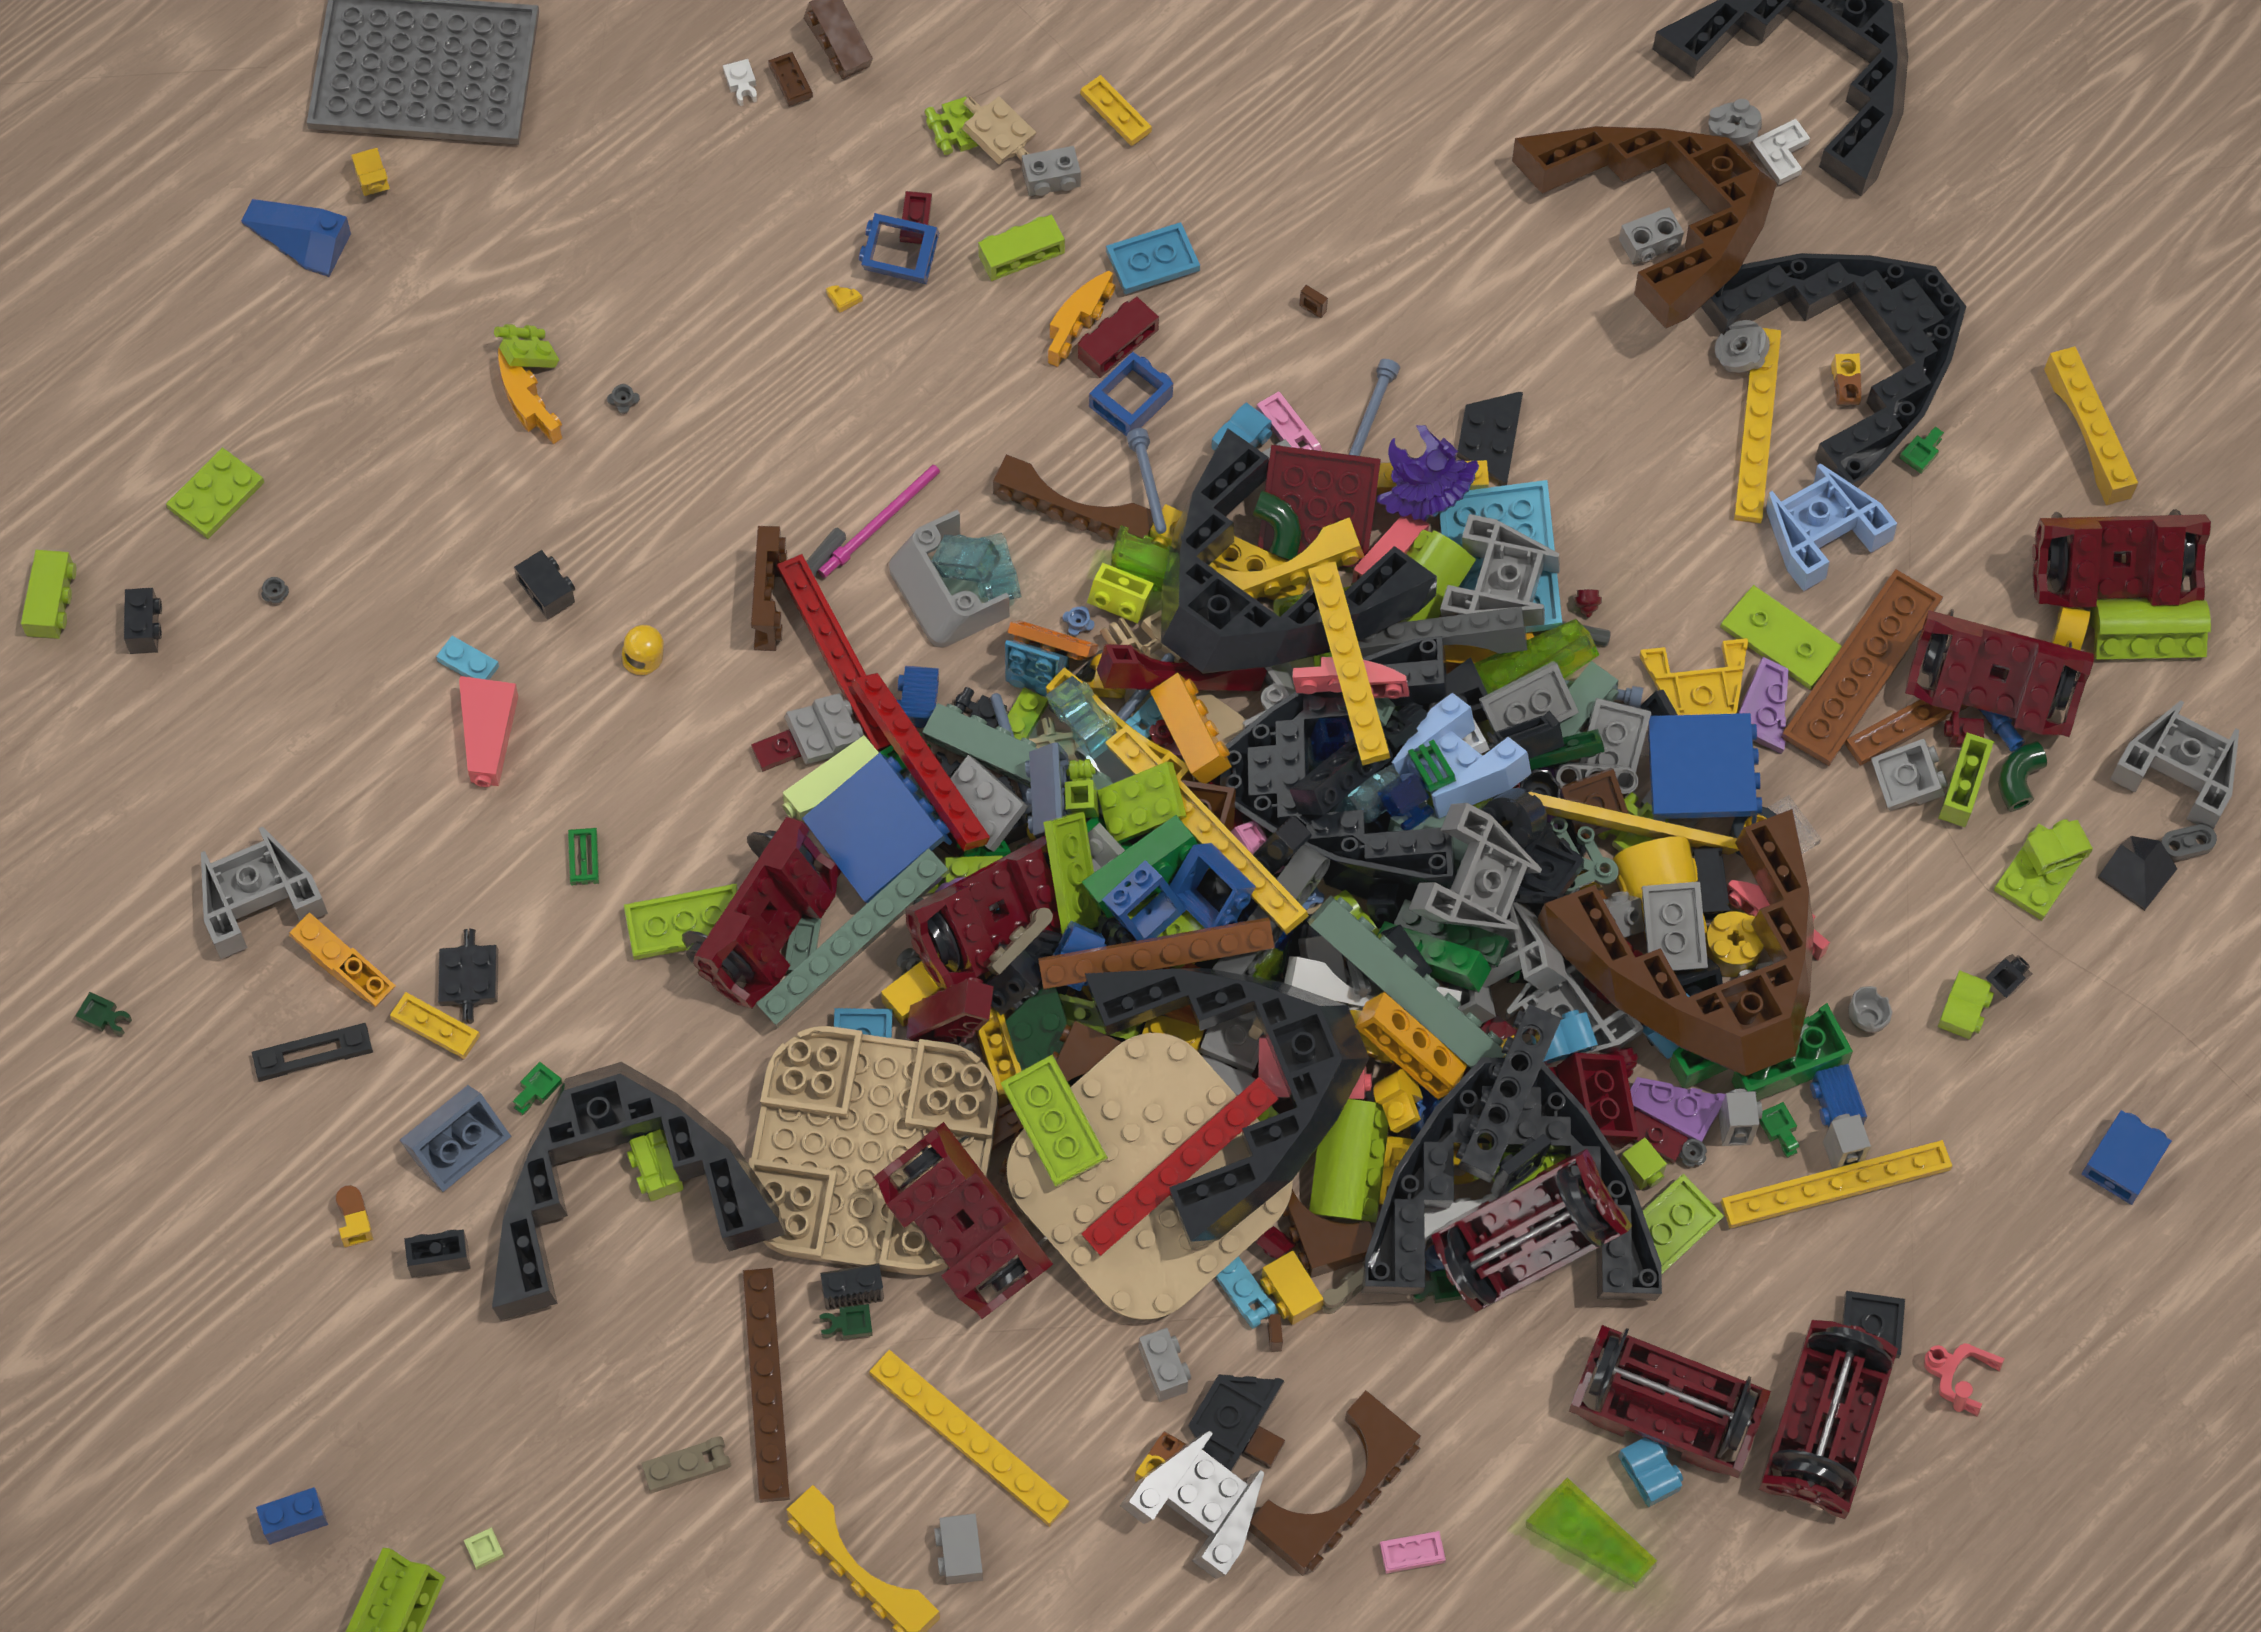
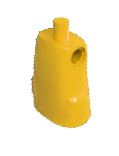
M1674 836L1643 842L1622 850L1612 859L1618 866L1616 882L1620 892H1628L1630 896L1641 898L1643 922L1642 886L1698 881L1696 861L1692 858L1689 840L1686 837ZM1703 915L1704 931H1705V938H1706V935H1707V926H1706L1705 918H1704V915ZM1644 923V932H1643V933H1644V937H1645V940H1646L1645 923Z

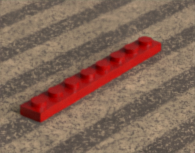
M803 554L777 564V570L842 694L850 702L852 713L860 724L865 737L878 752H881L891 746V743L852 687L854 678L866 676V673Z
M875 673L854 678L852 683L853 689L963 851L987 845L990 836L880 675Z
M1258 1077L1082 1232L1081 1235L1098 1255L1102 1256L1170 1196L1169 1187L1187 1181L1242 1132V1128L1249 1126L1278 1100V1097Z

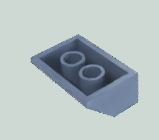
M1058 742L1030 751V760L1025 762L1027 778L1031 777V788H1027L1028 805H1032L1033 815L1028 817L1029 832L1033 833L1036 839L1045 835L1044 821L1068 815L1065 804V782H1069V776H1067L1066 772L1068 769V754Z
M467 1085L402 1137L400 1142L416 1164L444 1192L506 1142L511 1135L483 1095Z

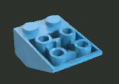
M1006 640L1005 680L1016 688L1026 687L1035 690L1042 696L1048 697L1046 686L1064 667L1069 670L1068 656L1016 640Z

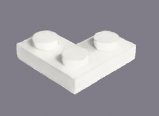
M1794 119L1751 141L1750 146L1777 184L1781 185L1801 175L1802 168L1791 152L1808 145L1810 137L1797 119Z

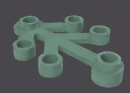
M1562 817L1553 818L1550 823L1553 826V832L1560 839L1564 838L1570 844V848L1579 854L1566 831L1567 821ZM1554 824L1562 825L1563 829H1555ZM1583 826L1578 830L1576 840L1585 847L1591 860L1583 858L1584 868L1582 870L1587 872L1576 877L1572 883L1574 887L1568 888L1565 892L1566 895L1574 893L1576 889L1592 882L1599 885L1611 884L1618 876L1617 864L1612 859L1602 856L1593 840L1595 833L1588 826ZM1587 833L1590 839L1582 838L1581 834ZM1600 867H1605V868H1607V869L1609 870V872H1608V873H1603V872H1601V871H1600Z

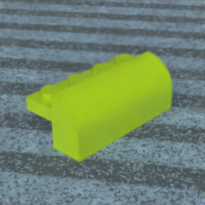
M1422 529L1407 555L1437 576L1436 596L1417 614L1398 623L1438 618L1441 614L1440 608L1447 585L1459 587L1476 561L1464 548L1435 530L1431 533Z
M2147 598L2097 599V607H2091L2090 626L2095 629L2094 658L2207 657L2208 632H2211L2208 603L2204 599L2181 605L2152 606Z
M1348 1099L1338 1120L1318 1145L1309 1209L1315 1215L1376 1223L1389 1125L1381 1104Z
M383 1547L346 1632H422L446 1577L427 1564L411 1562L394 1550Z

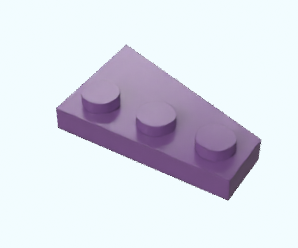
M1763 657L1758 664L1738 713H1751V724L1757 725V741L1755 742L1782 754L1785 750V741H1783L1781 736L1786 727L1785 702L1787 700L1788 668Z
M1640 1077L1636 1078L1630 1089L1634 1111L1638 1110L1689 1137L1688 1140L1697 1139L1701 1142L1718 1115L1726 1095L1722 1093H1717V1095L1702 1092V1089L1696 1088L1685 1089L1675 1087L1671 1083Z

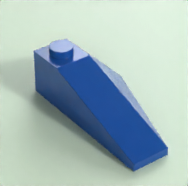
M252 199L241 220L242 224L264 240L272 242L279 248V251L291 256L304 269L330 277L351 235L346 216L325 209Z

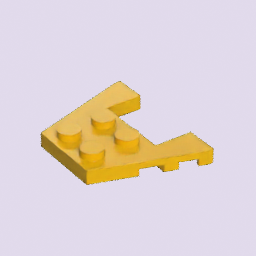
M1747 638L1722 642L1721 647L1725 667L1670 673L1665 647L1640 650V659L1658 690L1665 691L1678 715L1737 713L1748 646Z

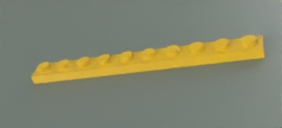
M1125 725L1105 742L1110 751L1133 775L1164 763L1128 725ZM1177 777L1187 816L1180 819L1199 844L1212 843L1256 886L1250 897L1288 934L1309 916L1307 911Z

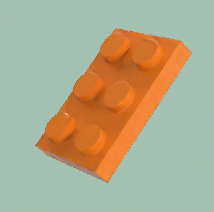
M1021 620L1010 622L1008 633L1015 635L1014 640L1026 644L1036 641L1041 643L1040 648L1051 652L1065 650L1068 651L1066 656L1081 661L1083 659L1087 660V657L1094 656L1099 646L1098 644Z

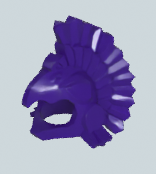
M1416 425L1421 438L1426 444L1424 454L1419 458H1413L1409 456L1407 449H1401L1396 446L1395 438L1391 440L1388 455L1390 463L1394 468L1391 478L1393 482H1396L1397 486L1393 487L1392 491L1378 495L1377 502L1386 505V510L1389 513L1394 514L1398 511L1402 517L1412 514L1414 520L1422 519L1426 522L1429 516L1435 517L1438 513L1445 512L1448 508L1454 507L1457 501L1463 499L1464 495L1469 492L1479 465L1477 460L1468 463L1464 460H1456L1455 456L1458 451L1445 438L1441 441L1437 439L1426 425Z

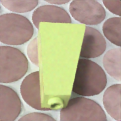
M863 735L783 792L784 804H782L784 811L790 818L795 817L797 820L804 822L802 818L879 752Z

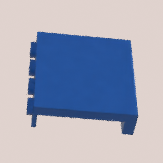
M1751 713L1650 716L1648 744L1653 820L1665 822V819L1751 816L1752 824L1756 823L1757 814H1762V797H1756V789H1760V772H1755L1754 765H1759L1758 748H1753V741H1757V725L1751 724Z
M880 752L802 818L866 903L870 902L928 848L932 851L943 841L949 845L953 843L947 835L950 830L940 818L935 820L931 813L934 811L932 806L925 798L920 800L915 792L918 790L916 785L910 778L906 777L904 779L899 773L902 770L900 764L892 756L887 758Z

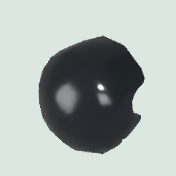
M1535 769L1519 783L1518 788L1525 789L1527 793L1533 792L1560 798V783L1557 782L1548 770Z

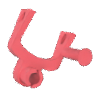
M1967 1343L1960 1345L1953 1355L1948 1353L1943 1346L1936 1345L1931 1347L1925 1355L1924 1367L1929 1373L1941 1378L1939 1384L1940 1396L1952 1402L1955 1411L1961 1412L1965 1409L1978 1417L1982 1403L1968 1398L1972 1394L1973 1388L1967 1381L1958 1382L1955 1385L1956 1393L1953 1392L1951 1383L1954 1373L1967 1357H1974L2000 1372L2005 1358Z

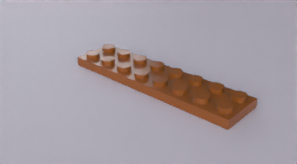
M1895 569L1788 724L1781 738L1830 766L1844 746L1846 739L1850 737L1921 633L1928 611L1935 612L1942 602L1943 596Z

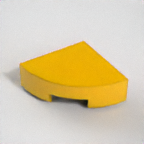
M839 285L826 288V294L839 313L863 301V296L853 288L851 290L839 287Z

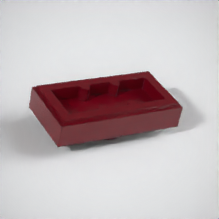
M790 729L751 744L752 751L762 772L802 756Z
M1636 1110L1635 1117L1639 1137L1632 1142L1636 1144L1643 1138H1646L1663 1159L1674 1164L1689 1137Z

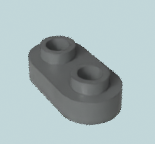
M2199 824L2169 831L2163 836L2161 842L2171 859L2178 861L2211 852L2217 842V835L2211 827ZM2196 839L2203 840L2204 844H2198ZM2169 845L2176 846L2178 850H2172Z

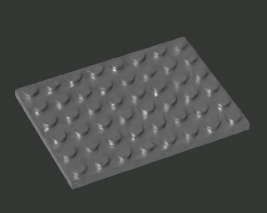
M328 0L307 118L308 129L519 144L538 24L539 6L471 0Z

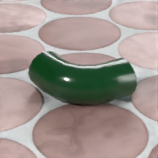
M1262 490L1252 516L1268 522L1274 530V538L1269 552L1292 560L1297 556L1300 548L1302 530L1299 518L1289 503L1274 494Z
M2037 741L2024 745L2012 752L2000 768L1998 785L2002 799L2010 812L2022 809L2033 802L2034 797L2028 787L2027 777L2032 772L2047 767L2046 753L2042 745Z

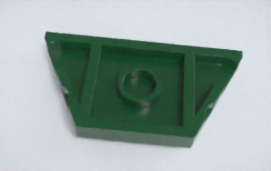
M1042 987L1006 1020L1021 1071L1052 1055L1054 1051L1059 1053L1064 1043L1059 1038L1065 1025H1068V1021L1057 987L1047 989ZM1084 1074L1067 1081L1068 1084L1074 1085Z

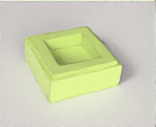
M492 1527L464 1540L476 1570L505 1557Z

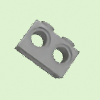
M1670 207L1622 225L1619 241L1632 264H1636L1641 261L1648 262L1656 255L1664 252L1671 253L1681 246L1684 232Z

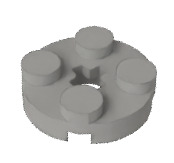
M1738 99L1735 102L1715 107L1709 113L1710 135L1730 138L1738 145H1744L1756 139L1758 131L1762 128L1761 113L1757 108L1750 105L1746 99Z
M1750 320L1738 321L1728 326L1730 330L1724 335L1720 334L1715 344V354L1728 372H1746L1763 366L1769 351L1770 341L1763 328L1757 323ZM1746 342L1747 346L1743 350L1739 351L1737 348L1741 347L1742 343Z

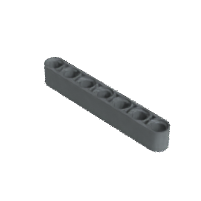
M1303 845L1294 854L1277 878V881L1303 906L1327 872L1330 859L1307 845ZM1258 905L1247 921L1268 918L1269 916ZM1269 917L1275 945L1284 931ZM1271 949L1222 957L1213 969L1253 976Z

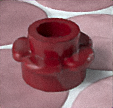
M1164 719L1156 721L1155 725H1151L1149 735L1155 744L1165 747L1174 742ZM1161 731H1165L1166 734L1162 735Z

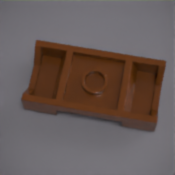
M758 526L751 628L755 629L754 650L776 651L777 641H782L783 636L781 612L776 611V604L772 599L775 577H781L777 570V564L788 559L786 537H781L780 526Z

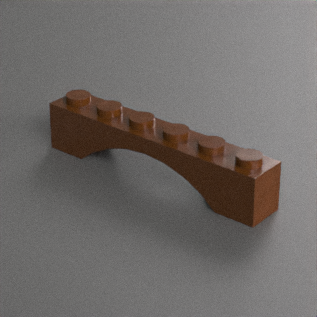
M1007 454L993 480V494L1003 501L1016 502L1029 511L1042 512L1053 520L1068 522L1079 530H1089L1105 540L1120 542L1131 550L1138 549L1145 552L1149 544L1150 529L1154 522L1151 510L1135 503L1101 507L1072 501L1050 488L1040 478L1031 463Z

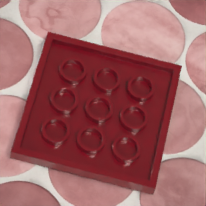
M1271 444L1265 492L1274 494L1289 503L1297 514L1302 530L1300 548L1297 555L1302 553L1317 538L1323 527L1349 517L1364 556L1369 552L1381 459ZM1261 520L1258 547L1269 552L1274 538V530L1268 522ZM1363 558L1359 559L1355 564L1348 565V566H1349V567H1356V565H1357Z

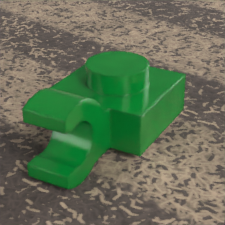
M1935 426L1925 439L1917 435L1901 453L1899 459L1922 474L1938 456L1939 450L1936 447L1942 441L1941 437L1944 432Z
M539 1062L520 1081L521 1087L524 1090L513 1100V1103L516 1104L514 1109L524 1115L531 1108L535 1099L544 1103L562 1084V1078Z
M1782 1102L1763 1110L1762 1119H1759V1123L1770 1142L1779 1139L1781 1149L1787 1158L1797 1154L1796 1149L1799 1148V1144L1792 1132L1796 1131L1797 1124L1785 1103Z

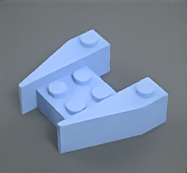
M1822 464L1817 465L1814 483L1783 501H1780L1773 491L1769 492L1766 512L1786 569L1803 591L1826 579L1830 561L1821 552L1820 547L1850 530H1853L1871 553L1894 539L1897 522L1884 506Z
M1451 693L1430 709L1427 717L1416 728L1418 732L1408 739L1392 761L1398 786L1413 778L1429 791L1411 761L1408 750L1414 749L1416 752L1419 750L1418 746L1422 744L1428 747L1430 746L1429 741L1434 739L1456 778L1455 782L1430 792L1436 817L1438 818L1447 815L1451 804L1469 803L1474 805L1512 789L1531 774L1527 751L1509 737L1483 756L1462 740L1475 730L1471 707L1454 693ZM1433 753L1430 754L1443 778H1446L1447 776ZM1424 757L1420 758L1419 760L1432 782H1437Z

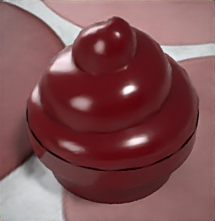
M1577 590V597H1574V602L1581 613L1590 618L1593 612L1598 609V605L1602 603V597H1599V590Z
M1632 1047L1611 1052L1610 1055H1624L1627 1076L1630 1078L1633 1074V1069L1637 1066V1053L1633 1052Z

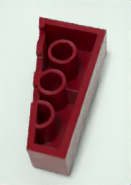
M970 977L966 978L965 981L953 984L943 991H938L936 994L922 998L921 1001L910 1005L906 1038L919 1042V1039L964 1046L967 1037L972 1038L975 1030H980L990 1019L993 986L983 984V981L979 978Z

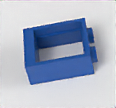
M874 213L873 220H869L867 223L866 236L869 237L867 245L861 247L859 261L862 262L861 265L866 271L927 284L940 233L938 228ZM881 225L924 234L915 270L873 260Z
M1132 352L1089 393V407L1127 437L1129 431L1141 428L1173 397V382L1167 374L1160 373L1153 368L1148 359L1143 356L1139 357L1136 353ZM1132 370L1158 389L1133 414L1107 395Z
M1212 843L1193 845L1169 886L1188 912L1205 929L1237 923V918L1243 908L1249 904L1250 896L1256 888ZM1209 866L1233 889L1220 913L1196 890Z
M1146 860L1102 899L1135 941L1158 937L1186 911V908L1164 878ZM1158 887L1161 893L1130 919L1127 914Z

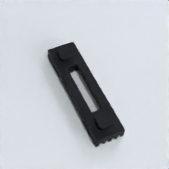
M365 1022L252 1051V1057L258 1081L261 1082L320 1064L373 1053ZM340 1040L341 1048L289 1062L284 1061V1054Z

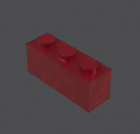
M1137 296L1130 302H1124L1119 307L1117 313L1110 318L1103 319L1095 331L1091 334H1085L1079 340L1078 359L1101 378L1159 330V316Z

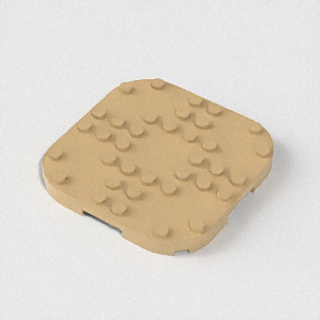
M830 1026L812 1027L798 1032L797 1036L778 1047L767 1066L760 1100L761 1110L752 1157L749 1158L750 1167L780 1209L786 1235L763 1241V1243L780 1254L794 1258L856 1267L879 1263L880 1270L911 1275L933 1274L948 1268L947 1263L914 1221L905 1228L901 1225L886 1205L879 1185L873 1177L943 1122L956 1138L965 1135L969 1136L961 1145L987 1177L998 1115V1095L991 1072H989L976 1054L955 1044L919 1039V1042L865 1035L860 1030ZM922 1152L890 1176L899 1188L906 1179L903 1169L919 1157ZM914 1180L913 1182H911L909 1185H907V1186H906L905 1188H903L901 1191H904V1190H905L906 1188H908L911 1184H913L916 1180Z
M1146 1033L1127 1039L1115 1047L1070 1087L1108 1160L1055 1187L1025 1129L1021 1131L1014 1141L1007 1160V1184L1014 1202L1022 1213L1044 1237H1047L1052 1246L1105 1306L1119 1315L1140 1320L1164 1317L1187 1303L1281 1217L1290 1200L1293 1184L1292 1181L1220 1240L1191 1250L1170 1196L1102 1256H1099L1081 1235L1082 1232L1237 1097L1191 1045L1180 1038L1162 1033ZM1256 1119L1250 1125L1258 1123L1260 1121ZM1242 1132L1188 1180L1250 1157Z

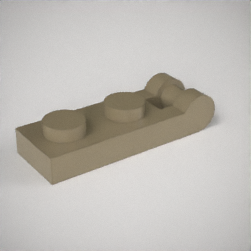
M1048 908L1034 910L1030 915L1031 922L1025 928L1019 926L1009 936L1012 941L1004 949L1000 946L990 955L989 959L992 962L986 968L993 975H999L1049 925L1053 918L1052 912Z
M1364 1267L1357 1273L1354 1270L1349 1272L1341 1280L1342 1285L1337 1289L1329 1288L1324 1292L1322 1310L1325 1313H1335L1362 1291Z
M714 1437L704 1443L642 1462L650 1493L652 1494L728 1469L731 1463L729 1457L725 1456L723 1451L725 1447L723 1437ZM712 1453L714 1460L705 1463L703 1455Z

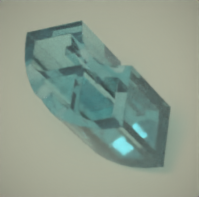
M997 533L969 540L971 549H967V555L970 565L976 566L980 580L977 582L980 598L986 597L987 601L1006 592L1009 595V600L1022 597L1017 573L1004 535Z
M1071 676L1046 694V697L1060 722H1064L1070 727L1073 733L1072 738L1094 760L1109 749L1105 742L1117 733L1118 725L1110 714L1106 715L1092 697L1094 693L1091 687L1086 682L1081 683Z

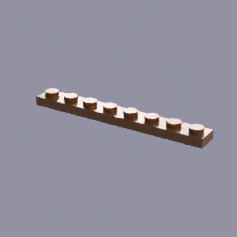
M773 1268L743 1270L760 1503L790 1500Z

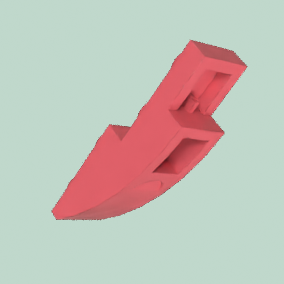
M1321 657V667L1293 668V681L1296 693L1342 692L1333 657ZM1363 660L1374 698L1397 699L1399 697H1409V688L1405 675L1384 665Z
M1731 880L1728 883V900L1733 907L1740 908L1746 914L1756 917L1760 909L1770 906L1759 885ZM1814 929L1813 957L1819 961L1826 954L1830 942Z

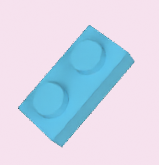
M454 636L450 637L436 656L437 662L464 677L490 680L499 668L497 660Z

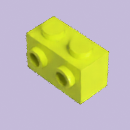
M1102 563L1093 580L1087 603L1138 624L1147 607L1154 583Z

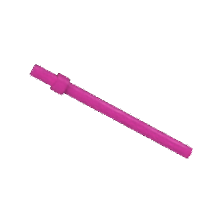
M931 465L843 547L839 546L831 554L832 557L818 569V573L823 578H826L839 565L843 566L851 559L850 555L940 473L938 467Z

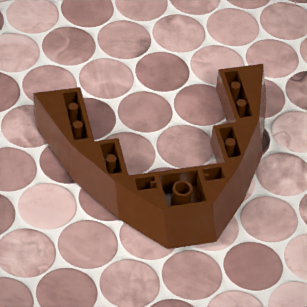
M1594 126L1515 138L1512 162L1542 194L1605 166H1608L1623 182L1666 163L1713 212V215L1688 225L1685 242L1686 251L1638 271L1634 295L1665 329L1688 319L1738 273L1764 227L1777 182L1745 149L1727 137L1665 128Z
M1793 809L1744 827L1735 842L1770 906L1759 910L1751 924L1773 962L1769 966L1688 997L1661 948L1635 958L1596 885L1545 903L1537 920L1550 943L1615 1007L1679 1047L1744 1076L1795 1057L1810 998L1814 924L1810 892Z

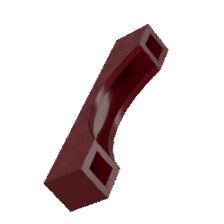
M1105 644L1097 667V672L1104 689H1154L1176 673H1179L1185 680L1191 679L1198 690L1260 691L1267 673L1265 667L1201 673L1188 662L1160 661L1139 652L1132 645Z

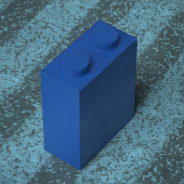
M2121 1110L2081 1175L2133 1205L2172 1140L2167 1138L2166 1134L2161 1130L2150 1128L2142 1123L2136 1115L2125 1113Z

